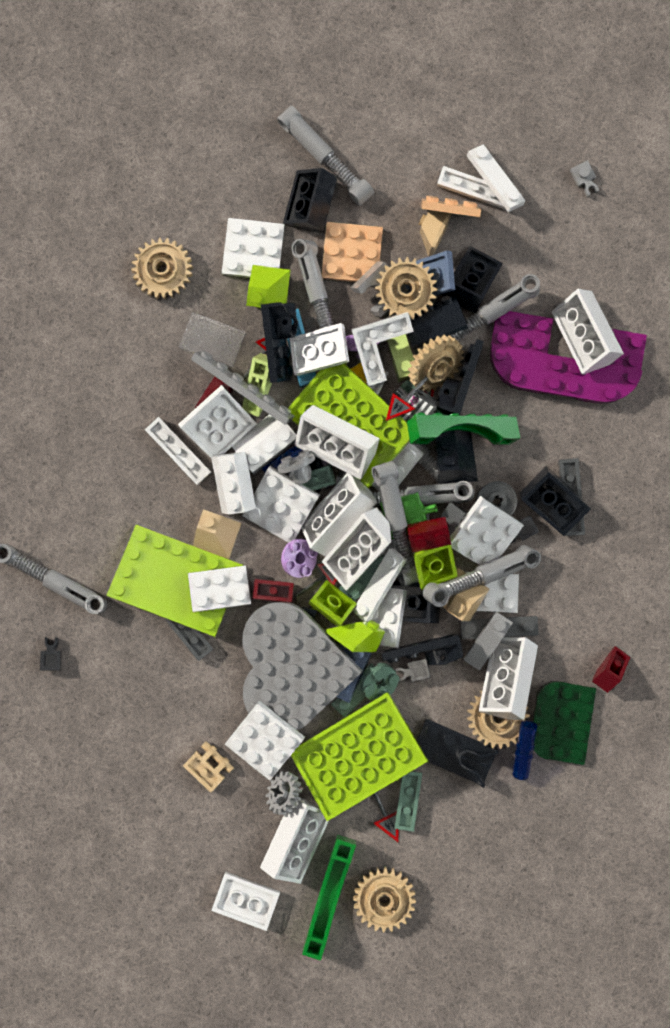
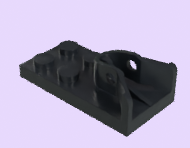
M276 302L261 304L270 383L291 380L292 367L289 365L290 349L287 346L286 339L294 338L297 333L298 320L295 303L283 304Z
M477 339L474 344L471 343L470 347H468L465 356L468 361L464 362L459 374L462 380L458 381L447 377L438 393L439 407L448 415L453 413L460 415L484 344L482 340Z
M457 634L381 651L383 661L387 660L388 663L397 662L399 657L406 656L407 659L418 657L420 652L425 653L427 665H446L463 657L460 638ZM442 655L445 656L444 660H440Z
M427 718L417 738V742L429 763L471 780L483 788L485 787L484 782L495 755L499 753L496 748H491L489 745L485 746L478 740Z

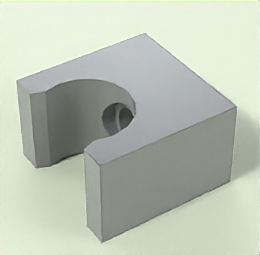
M377 261L350 288L354 293H364L372 285L375 287L379 286L380 284L376 282V279H382L379 272H386L384 266L388 265L385 262ZM405 285L401 286V291L406 294L409 290ZM378 301L370 311L375 316L382 317L387 311H383L385 305H378Z

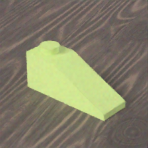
M406 334L387 340L398 382L409 378L408 374L410 372L408 368L412 367L410 362L414 361Z
M260 353L252 359L247 383L257 386L259 392L263 395H268L272 383H270L267 355ZM244 397L242 408L248 414L259 417L262 409Z

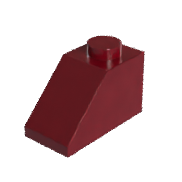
M614 646L596 670L592 682L607 693L621 682L630 656Z

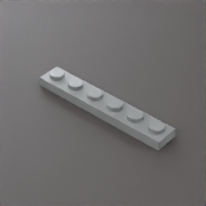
M206 351L194 353L191 358L192 361L284 425L292 421L294 415L290 413L291 411L287 407L279 406L275 403L274 398L259 392L257 386L243 381L244 378L238 373L230 372L224 363L216 362L212 359V355Z

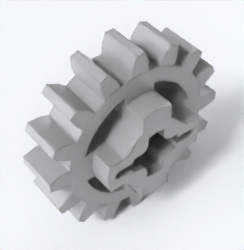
M281 771L280 775H275V780H270L272 785L267 787L269 793L266 794V797L269 798L266 802L267 805H270L269 810L275 814L286 816L288 812H293L292 807L297 808L296 801L301 800L299 793L302 792L299 789L301 782L298 781V776L287 771Z

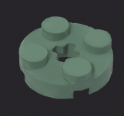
M378 663V666L374 668L369 667L361 677L360 686L362 687V692L369 700L374 701L387 692L391 695L397 687L399 676L386 663ZM382 679V682L377 685L376 682Z

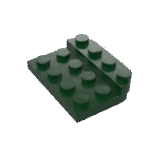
M550 681L537 690L529 743L538 756L547 760L551 759L585 765L597 688Z

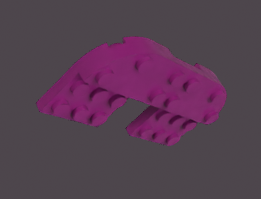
M509 311L494 322L490 345L491 365L501 378L500 380L514 389L575 398L579 401L596 404H608L616 402L631 393L641 379L643 372L641 368L647 338L645 334L612 329L624 354L608 366L582 374L574 358L548 354L553 318Z

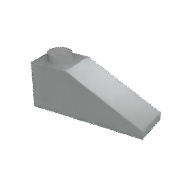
M494 611L463 660L480 671L513 622Z

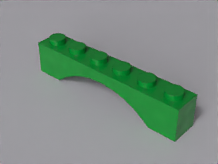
M416 413L407 421L410 444H429L440 434L453 430H463L478 434L494 445H511L520 439L517 418L508 417L507 414L492 416V414L482 416L467 414L459 416L458 413L442 415V413L432 415Z
M337 834L303 945L302 955L320 961L322 959L340 892L356 847V840Z

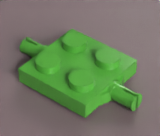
M418 492L401 496L407 524L427 521V514L437 512L436 504L423 505ZM381 501V502H380L381 509H382L383 515L385 516L384 509H383V505H382V501ZM390 531V533H391V540H392V539H395V538H393L392 531Z

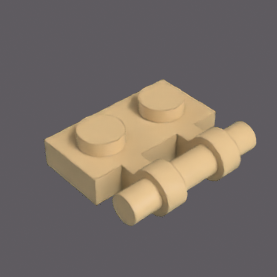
M205 741L201 747L206 753L202 756L196 751L183 767L211 793L225 778L220 771L224 768L230 773L234 767L226 757H222L216 751L217 748L214 745L211 746ZM210 756L219 763L216 768L207 761Z

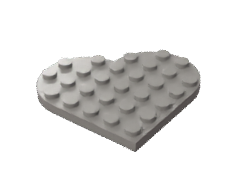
M272 602L266 604L249 617L244 627L243 648L247 659L253 666L245 679L243 687V700L248 714L258 701H261L294 729L300 730L363 671L304 609L293 603Z

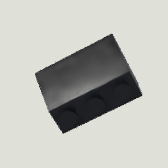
M323 168L297 170L283 224L310 232L324 231L338 177Z
M455 295L442 297L440 301L433 303L432 307L426 306L428 312L421 311V317L415 314L414 320L410 318L414 332L407 334L414 350L422 347L424 343L429 344L430 339L435 341L437 336L441 338L443 335L449 336L467 329V323Z
M463 430L448 431L440 434L433 440L439 484L457 483L460 481L478 482L471 432Z

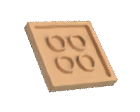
M426 196V199H422L421 208L426 210L480 217L481 209L475 202L464 201V204H458L457 200L445 198V202L439 201L438 197Z
M327 222L322 278L326 280L357 282L377 261H380L383 227Z

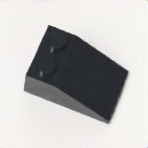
M469 246L454 272L455 290L443 293L442 296L455 295L460 306L476 313L503 263Z
M547 466L520 492L522 501L563 536L591 510Z
M399 582L392 584L391 588L407 590L403 621L439 623L440 607H436L424 599L423 590L420 588L419 583L402 587Z

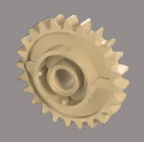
M159 238L158 243L151 239V245L145 242L146 248L142 249L139 247L138 249L141 254H134L137 261H132V264L136 266L131 269L135 273L133 279L139 280L136 285L138 287L142 286L141 291L143 293L148 291L149 297L154 294L156 299L160 295H162L164 300H166L167 295L173 298L174 292L180 295V288L186 290L184 283L190 284L187 277L193 276L192 272L189 271L193 269V266L188 264L192 260L190 257H186L188 255L187 250L183 251L182 245L177 247L175 240L170 244L168 238L165 242H162L161 238ZM160 266H167L164 272H158Z
M406 257L405 262L398 258L397 264L391 261V267L384 266L386 272H379L382 279H376V282L380 284L375 287V290L380 291V293L376 294V298H381L378 305H385L383 311L390 310L389 316L408 312L410 318L414 320L415 314L421 317V311L428 312L426 306H433L430 300L436 299V296L432 293L437 292V288L433 287L437 280H431L434 273H427L430 267L423 268V261L416 264V258L412 262H409L408 257ZM402 285H409L412 291L404 294L401 291Z
M443 335L441 338L437 336L435 341L430 339L429 344L424 343L423 349H417L419 353L413 355L415 360L410 362L412 367L408 368L410 372L408 377L415 387L424 377H427L428 380L420 389L429 392L432 388L436 391L437 386L440 388L443 386L447 377L454 378L453 373L459 372L457 367L462 366L460 361L464 359L462 356L464 353L462 350L463 346L450 335L448 337Z
M474 696L476 702H470L473 709H467L472 714L467 717V720L472 721L468 727L474 728L472 734H478V741L484 739L483 744L485 746L490 742L491 748L498 744V747L502 749L503 744L510 747V741L517 744L516 737L523 738L520 733L527 732L524 725H529V722L525 720V718L530 717L529 714L525 713L524 720L502 718L501 721L495 722L494 716L479 712L481 697Z
M378 867L376 873L369 870L370 876L363 875L364 882L358 881L360 888L354 889L355 893L358 894L353 896V900L357 901L354 904V908L359 909L357 916L362 915L361 922L368 921L367 927L369 928L374 925L375 931L379 927L382 928L383 933L387 927L391 932H393V926L400 929L399 923L402 922L406 925L405 918H412L409 911H415V907L411 905L416 903V899L412 897L415 895V890H410L413 887L412 883H407V876L401 878V871L395 874L394 868L390 872L387 871V867H384L382 872ZM386 895L390 900L387 903H381L379 901L380 897Z

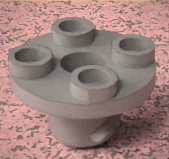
M304 450L299 453V456L293 458L292 456H287L281 459L282 463L279 464L277 469L279 473L290 472L289 477L293 479L295 484H304L311 479L312 470L309 464L315 460V456L310 450Z

